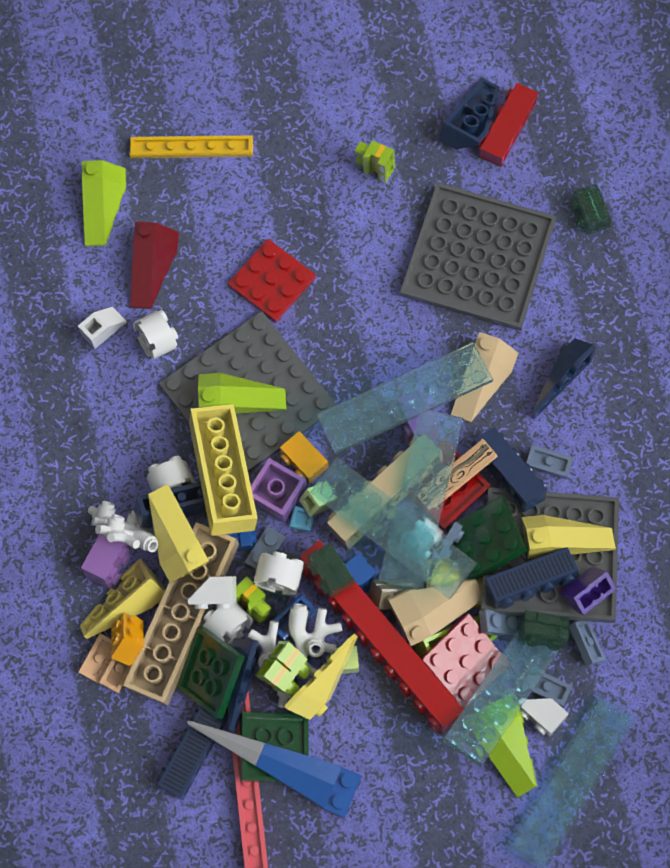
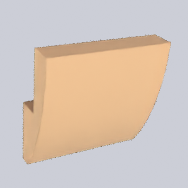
M100 633L78 673L119 693L131 666L111 658V639Z

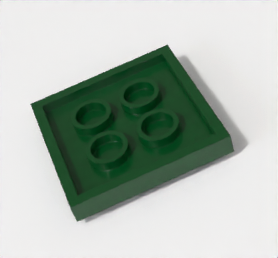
M502 495L457 521L463 525L461 530L464 534L458 543L453 542L452 544L467 580L476 579L477 581L528 551L508 504ZM454 524L446 528L448 533Z
M197 627L177 688L215 718H223L245 657L205 627Z
M241 713L240 736L309 756L307 718L298 714ZM240 757L241 782L281 783Z

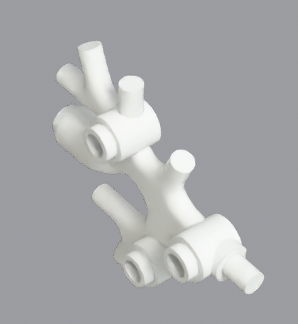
M102 501V504H99L97 508L94 506L89 507L88 513L92 515V525L96 526L95 532L103 534L109 542L119 541L128 544L134 549L139 547L149 552L157 550L158 541L154 530L146 527L140 528L134 510H132L131 514H128L127 520L124 521V517L115 514V504Z
M294 603L290 609L288 626L291 637L295 642V648L306 658L308 655L319 657L324 652L335 653L336 645L326 643L324 638L331 633L341 632V622L327 625L325 623L327 609L318 608L313 633H307L305 630L308 616L307 606ZM270 621L267 635H261L253 629L248 634L249 638L258 640L262 648L258 662L260 668L264 664L265 659H270L268 656L276 647L279 625L277 621ZM318 645L320 648L318 650L312 649V646ZM306 661L307 665L312 669L309 675L314 678V674L318 670ZM277 691V696H279L278 707L285 708L284 706L291 696Z

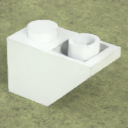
M113 307L92 313L78 325V328L86 341L96 349L127 322Z
M236 576L209 577L188 599V604H195V609H208V604H217V608H230V604L237 603Z
M552 698L527 699L517 702L523 719L532 721L535 724L534 729L542 736L546 734L550 737L569 714Z

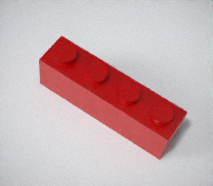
M517 82L513 89L510 88L505 96V104L500 105L497 110V119L495 122L491 121L486 139L484 138L478 145L480 158L502 167L537 103L539 92Z

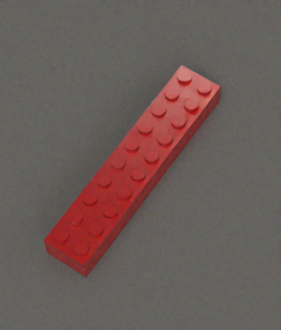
M319 540L299 556V560L304 562L302 571L304 578L313 581L314 589L321 597L326 596L327 604L335 614L337 612L341 614L343 624L348 630L353 629L358 636L357 640L363 647L368 646L373 660L377 664L381 662L384 665L385 674L391 681L396 680L399 683L400 692L406 698L411 697L416 711L420 715L425 714L429 720L427 723L435 733L439 731L443 735L461 720L464 709L325 545Z

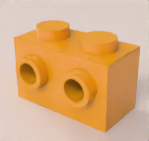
M300 431L280 447V458L287 466L291 464L295 469L294 473L305 478L308 484L312 483L329 468L328 461Z
M123 613L119 620L116 619L111 629V658L132 666L144 647L143 620H140L135 615Z

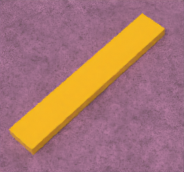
M253 135L130 137V158L253 157Z

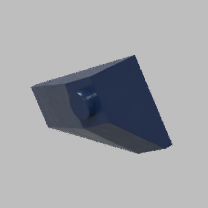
M481 78L443 123L439 141L456 150L479 145L489 132L500 87Z
M576 338L570 343L567 341L559 350L560 354L532 411L531 417L534 420L592 362L596 349L593 344Z
M234 638L232 644H228L245 657L228 702L229 732L232 734L236 733L261 651L259 641L254 639Z

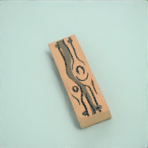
M482 439L417 492L416 495L431 512L498 456L486 441Z

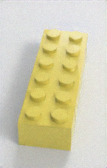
M234 404L191 409L189 426L211 536L255 531L257 514Z

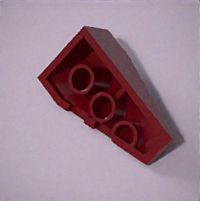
M135 221L130 308L152 309L163 280L168 274L169 267L177 254L178 231L156 222Z

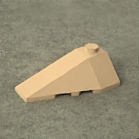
M479 332L451 416L471 423L486 405L487 401L499 389L500 385L512 373L518 352L501 339Z
M476 579L437 587L432 585L424 589H407L389 598L388 601L403 637L412 646L431 637L481 602L482 593Z

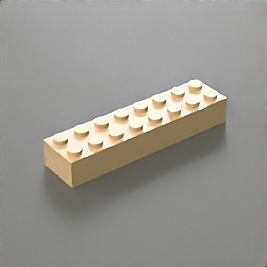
M197 522L193 532L210 562L172 583L169 582L144 637V647L133 662L123 684L126 689L166 706L169 705L178 684L197 627L204 625L205 620L203 618L213 605L208 604V609H195V604H188V599L209 577H225L239 545L236 538L226 534L211 536L210 528Z

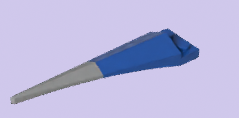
M187 721L190 727L258 767L321 809L343 819L345 818L362 775L343 768L341 765Z

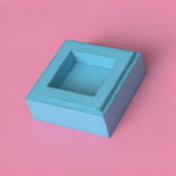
M294 506L289 528L311 533L315 516L310 517L305 508Z

